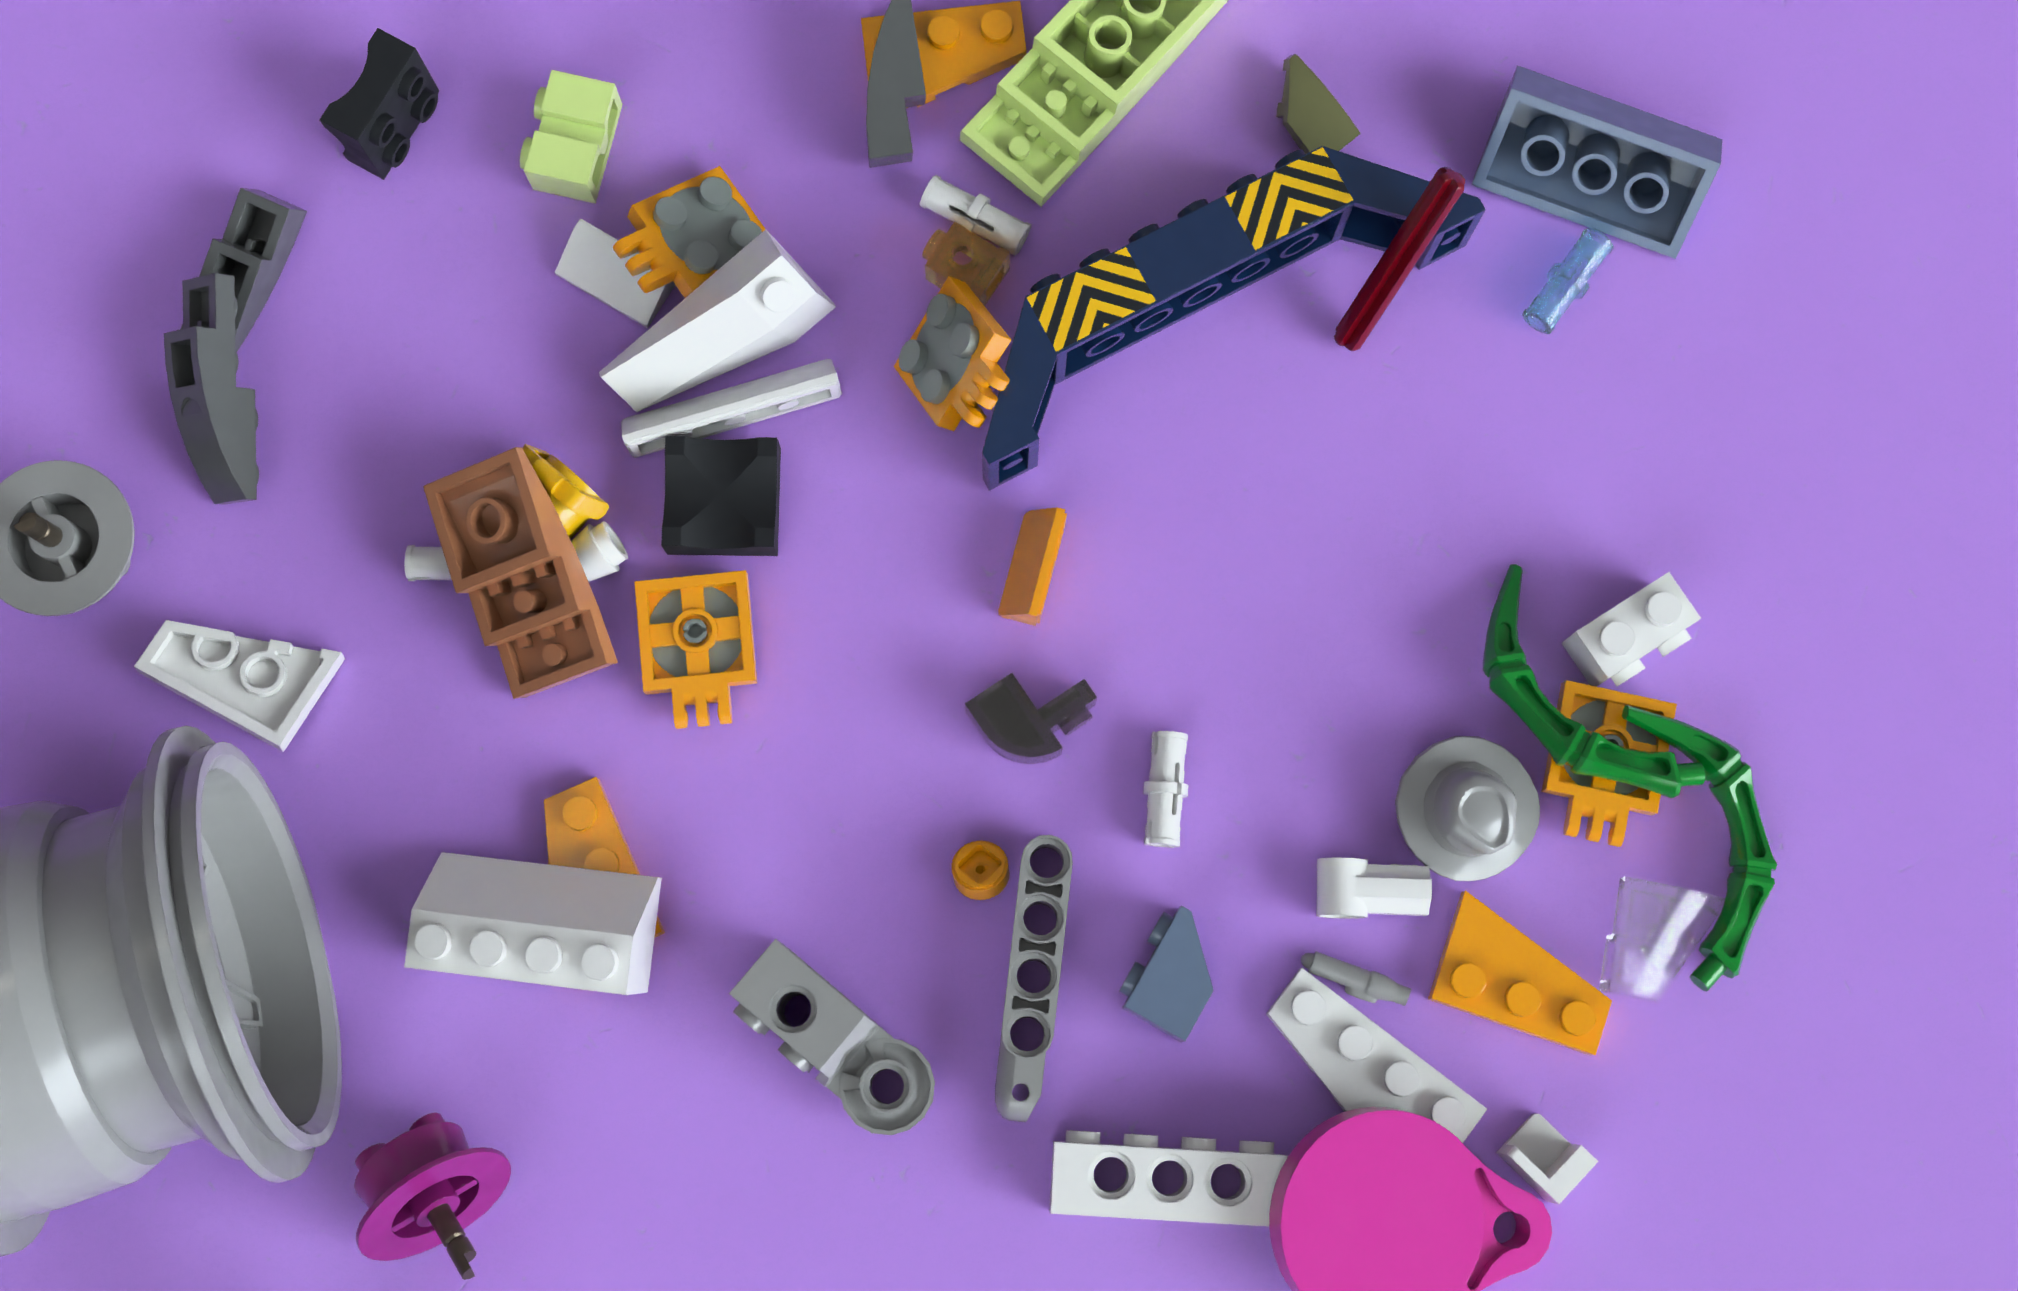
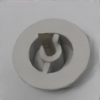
M54 460L29 465L13 473L0 483V599L26 613L40 616H61L88 608L106 596L130 568L135 530L130 507L124 495L110 479L84 464Z

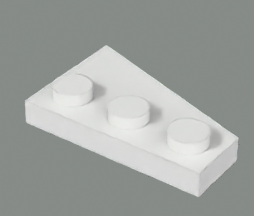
M165 620L134 667L143 676L284 752L345 658L342 652L328 649L316 651L294 647L289 642L273 639L267 642L235 636L233 632Z

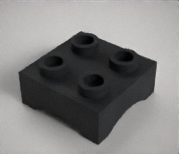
M377 28L368 42L367 60L359 79L344 96L328 105L320 118V122L342 143L345 148L343 155L348 161L384 180L392 167L396 168L404 161L410 148V138L419 123L426 122L434 113L438 103L439 89L415 47Z
M665 436V502L661 546L667 555L778 556L781 447L777 438L757 437L737 440H713L686 436Z

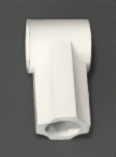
M1332 857L1317 859V917L1358 919L1368 918V914L1429 915L1430 902L1432 900V879L1429 866L1368 864V860L1360 858Z

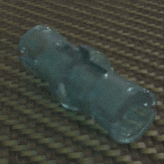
M1584 229L1581 237L1562 263H1554L1546 274L1548 282L1531 305L1522 313L1524 320L1532 328L1544 334L1552 333L1555 325L1574 299H1582L1590 288L1588 280L1605 257L1614 249L1611 240L1596 229Z

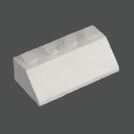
M441 852L411 910L404 967L621 995L647 993L662 878Z

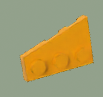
M1020 1L913 12L926 91L925 104L936 100L935 95L962 83L972 84L1017 64L1027 54ZM884 16L861 18L868 81L873 51Z

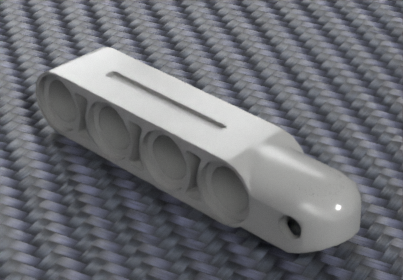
M1040 835L1032 839L1025 846L1021 857L995 1083L997 1111L1003 1118L1009 1121L1026 1122L1038 1102L1042 1092L1046 1051L1050 1048L1054 1036L1073 861L1068 845L1059 837L1052 835ZM1049 848L1055 850L1060 855L1063 867L1057 875L1051 878H1043L1033 872L1030 866V859L1039 849ZM1043 904L1051 908L1056 915L1055 928L1046 935L1031 933L1026 928L1023 919L1029 907ZM1028 961L1041 962L1050 973L1049 985L1039 993L1025 991L1017 981L1018 969ZM1021 1018L1035 1019L1043 1028V1041L1033 1051L1020 1050L1011 1040V1027ZM1017 1084H1024L1029 1090L1028 1097L1023 1101L1016 1100L1012 1095V1090Z

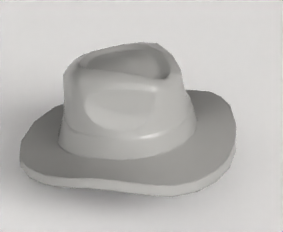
M1453 736L1432 744L1415 756L1400 779L1395 800L1397 822L1406 845L1419 861L1425 866H1429L1430 870L1455 881L1482 880L1501 873L1524 853L1532 842L1539 825V796L1530 775L1519 760L1504 747L1479 736Z

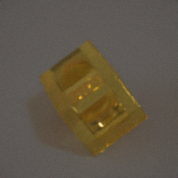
M956 222L952 224L947 233L940 229L936 230L922 253V257L928 260L925 264L926 280L939 288H942L948 276L964 281L984 306H986L1010 270V252L1003 247H995ZM961 251L972 258V260L968 264L960 265L953 260V257L957 252Z

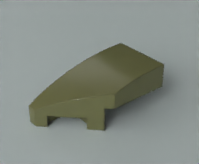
M1297 54L1287 57L1283 64V71H1286L1282 102L1278 103L1276 117L1283 118L1282 124L1299 149H1303L1306 154L1321 146L1340 151L1361 133L1338 101Z

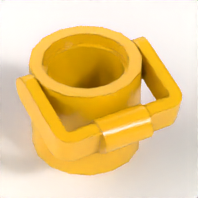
M528 444L522 447L548 493L570 540L590 518L599 520L607 513L609 505L559 459L544 450Z

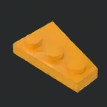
M594 777L544 799L548 864L640 875L600 779ZM658 915L655 937L665 933Z
M1466 890L1461 892L1428 1000L1590 1056L1596 1055L1612 1000Z

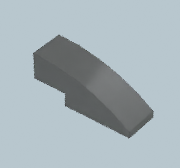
M891 0L873 51L867 87L866 114L869 168L912 161L913 149L906 107L925 105L926 91L911 0Z
M240 188L222 239H212L200 276L219 273L235 277V297L238 303V311L235 318L236 352L248 336L272 293L307 213V210L263 191Z

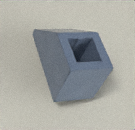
M1181 905L1173 917L1166 912L1162 913L1147 942L1156 946L1146 966L1138 962L1134 963L1119 992L1128 996L1122 1007L1124 1010L1174 1039L1185 1042L1214 990L1192 912Z

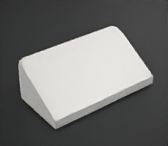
M579 219L573 228L555 274L648 328L675 287L674 282L649 293H644L637 282L643 275L652 270L649 269L636 276H632L625 267L626 262L631 257L639 254V252L620 259L613 250L614 244L619 240L583 219Z

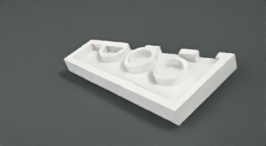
M1303 968L1297 971L1266 1013L1310 1070L1317 1075L1333 1095L1334 1100L1344 1112L1364 1107H1388L1403 1110L1435 1121L1449 1130L1463 1143L1487 1111L1486 1107Z

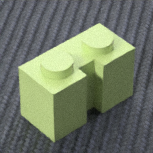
M551 70L547 87L541 86L535 98L534 117L541 120L539 130L534 131L533 138H525L520 153V168L524 169L523 171L533 190L596 204L623 105L614 83Z

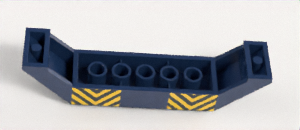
M1321 146L1307 154L1303 149L1296 150L1279 160L1275 164V170L1258 179L1255 174L1244 176L1227 188L1226 195L1210 203L1206 199L1197 200L1183 208L1178 213L1177 220L1159 228L1158 224L1148 225L1134 233L1129 238L1128 245L1110 253L1109 249L1096 251L1079 264L1080 269L1062 278L1059 274H1052L1035 283L1030 289L1031 294L1025 297L1005 368V374L1010 379V382L1004 391L999 390L998 401L995 404L982 451L983 481L988 490L990 491L1038 466V433L1056 384L1338 240L1386 251L1430 181L1325 146ZM1466 193L1461 194L1415 264L1418 270L1466 246L1486 210L1478 197Z

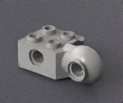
M775 939L729 993L740 1003L733 1012L758 1034L766 1035L771 1029L784 1040L778 1051L801 1071L809 1073L813 1067L818 1069L820 1073L816 1080L842 1100L844 1110L856 1125L871 1133L894 1135L910 1130L925 1117L933 1102L935 1080L930 1063L919 1049L903 1040L894 1039L787 946ZM804 995L810 1001L811 1015L803 1025L792 1027L786 1020L785 1007L793 997ZM886 1069L896 1071L902 1077L904 1083L901 1097L890 1104L877 1100L871 1088L875 1075Z

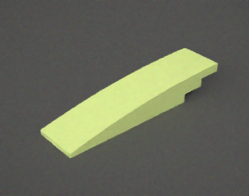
M1070 0L1034 37L1032 49L997 84L996 94L961 130L960 141L1042 207L1167 71L1228 0Z

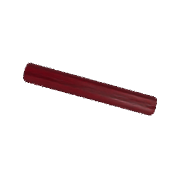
M1442 167L1437 170L1336 327L1334 340L1338 345L1345 346L1350 351H1356L1361 348L1463 193L1465 178L1460 173L1454 172L1449 167Z

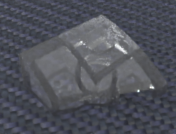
M1627 876L1621 877L1612 934L1606 936L1599 991L1648 1001H1659L1722 911L1725 898L1673 885Z

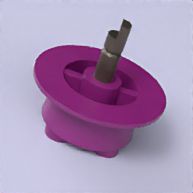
M430 1113L414 1122L409 1131L399 1135L387 1144L379 1143L368 1147L356 1158L355 1164L359 1172L355 1179L354 1188L358 1196L369 1208L357 1228L356 1243L364 1256L378 1261L407 1258L443 1244L444 1247H447L446 1250L462 1279L467 1280L475 1277L469 1262L475 1258L476 1251L468 1237H465L466 1234L463 1229L485 1214L498 1200L509 1182L511 1166L506 1156L497 1149L486 1147L469 1149L463 1130L459 1125L445 1122L440 1113Z

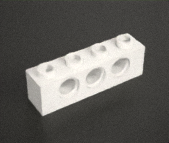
M1066 1130L1065 1141H1053L1049 1211L1051 1214L1269 1227V1213L1274 1186L1280 1170L1288 1155L1274 1154V1142L1239 1140V1152L1216 1150V1139L1182 1137L1181 1148L1158 1147L1157 1135L1124 1134L1123 1145L1101 1144V1132ZM1107 1157L1120 1159L1126 1168L1125 1182L1114 1191L1100 1189L1094 1180L1096 1165ZM1164 1161H1175L1180 1165L1184 1174L1182 1186L1172 1194L1159 1193L1152 1182L1154 1169ZM1224 1164H1232L1241 1175L1239 1190L1228 1198L1218 1197L1211 1187V1176L1214 1170Z

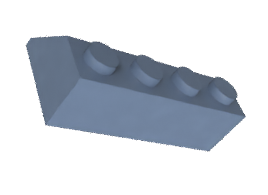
M1517 65L1497 113L1472 185L1676 259L1721 165L1722 139Z

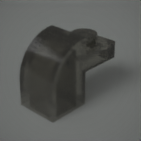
M1013 673L965 703V712L986 743L996 753L1017 763L1038 764L1055 759L1062 754L1063 747L1053 733L1061 729L1064 735L1067 736L1090 721L1093 716L1089 709L1095 706L1097 696L1086 680L1083 679L1037 710Z

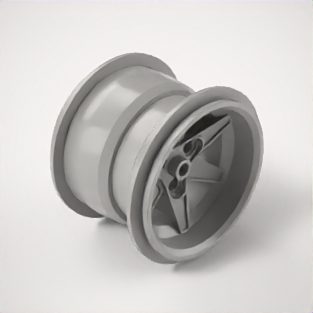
M182 726L166 730L157 738L148 756L146 767L136 775L120 806L89 813L76 806L45 800L0 807V1257L21 1251L32 1243L42 1230L50 1211L70 1206L138 1181L162 1161L173 1146L204 1139L223 1154L236 1160H243L252 1171L269 1182L280 1183L299 1177L310 1164L315 1148L324 1145L330 1139L338 1119L342 1088L340 1029L334 988L318 914L308 879L283 814L255 765L239 748L231 743L223 741L215 743L207 734L191 726Z

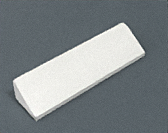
M821 360L627 417L621 421L622 438L631 456L635 458L665 449V436H686L701 439L840 398L842 392L832 360Z

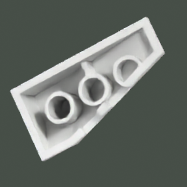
M765 229L604 367L599 374L636 412H639L796 342L836 306Z

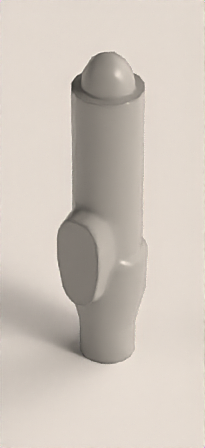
M1317 951L1314 954L1306 953L1301 957L1302 965L1309 969V973L1344 985L1345 992L1351 996L1371 1003H1376L1377 1000H1385L1403 1006L1408 1001L1411 988L1400 985L1378 972L1362 969Z

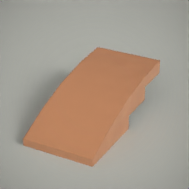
M521 447L512 448L423 486L455 592L469 594L484 645L497 646L513 699L526 698L618 663L599 606L574 546L548 493Z

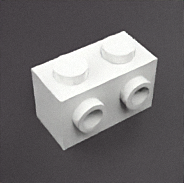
M1670 572L1577 630L1561 644L1589 685L1597 687L1611 678L1614 684L1619 686L1645 669L1640 658L1657 648L1662 657L1692 639L1686 629L1702 618Z

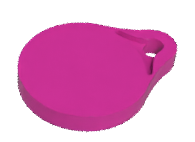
M1364 1107L1340 1113L1322 1122L1305 1135L1292 1150L1280 1170L1274 1186L1269 1213L1270 1238L1274 1257L1282 1276L1292 1291H1481L1499 1280L1525 1271L1540 1262L1549 1249L1552 1236L1550 1215L1544 1204L1533 1194L1514 1186L1489 1169L1454 1134L1440 1124L1421 1115L1388 1107ZM1504 1212H1510L1516 1221L1515 1233L1508 1241L1499 1243L1494 1236V1223L1499 1215Z

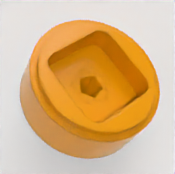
M979 840L967 843L953 857L951 868L955 886L959 892L968 898L986 900L995 897L1004 890L1009 881L1010 872L1007 856L998 845L992 842Z

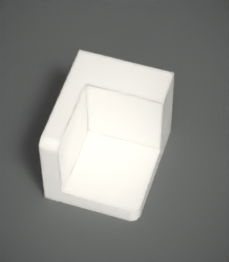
M1536 1113L1531 1114L1496 1152L1546 1202L1560 1204L1599 1162L1582 1145L1568 1142L1544 1117Z

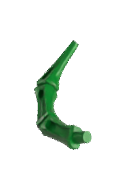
M1511 564L1492 610L1486 635L1483 672L1488 678L1490 677V690L1522 719L1551 754L1555 764L1558 766H1563L1564 764L1570 766V771L1573 774L1626 783L1668 798L1678 796L1681 786L1703 785L1705 782V769L1701 762L1677 764L1675 754L1672 752H1645L1622 747L1608 741L1599 733L1586 732V728L1582 724L1565 717L1550 703L1540 690L1534 672L1527 665L1526 655L1519 644L1517 623L1523 570L1517 564Z
M1625 705L1622 713L1623 719L1678 749L1693 763L1701 762L1703 764L1705 780L1711 782L1709 784L1710 791L1722 806L1728 823L1731 839L1729 866L1732 867V873L1727 878L1725 901L1713 929L1700 944L1699 951L1705 959L1689 976L1698 988L1707 992L1722 975L1731 979L1739 975L1752 930L1775 885L1774 878H1771V871L1776 870L1777 863L1772 855L1754 792L1751 766L1746 762H1742L1739 750L1726 741L1685 722Z

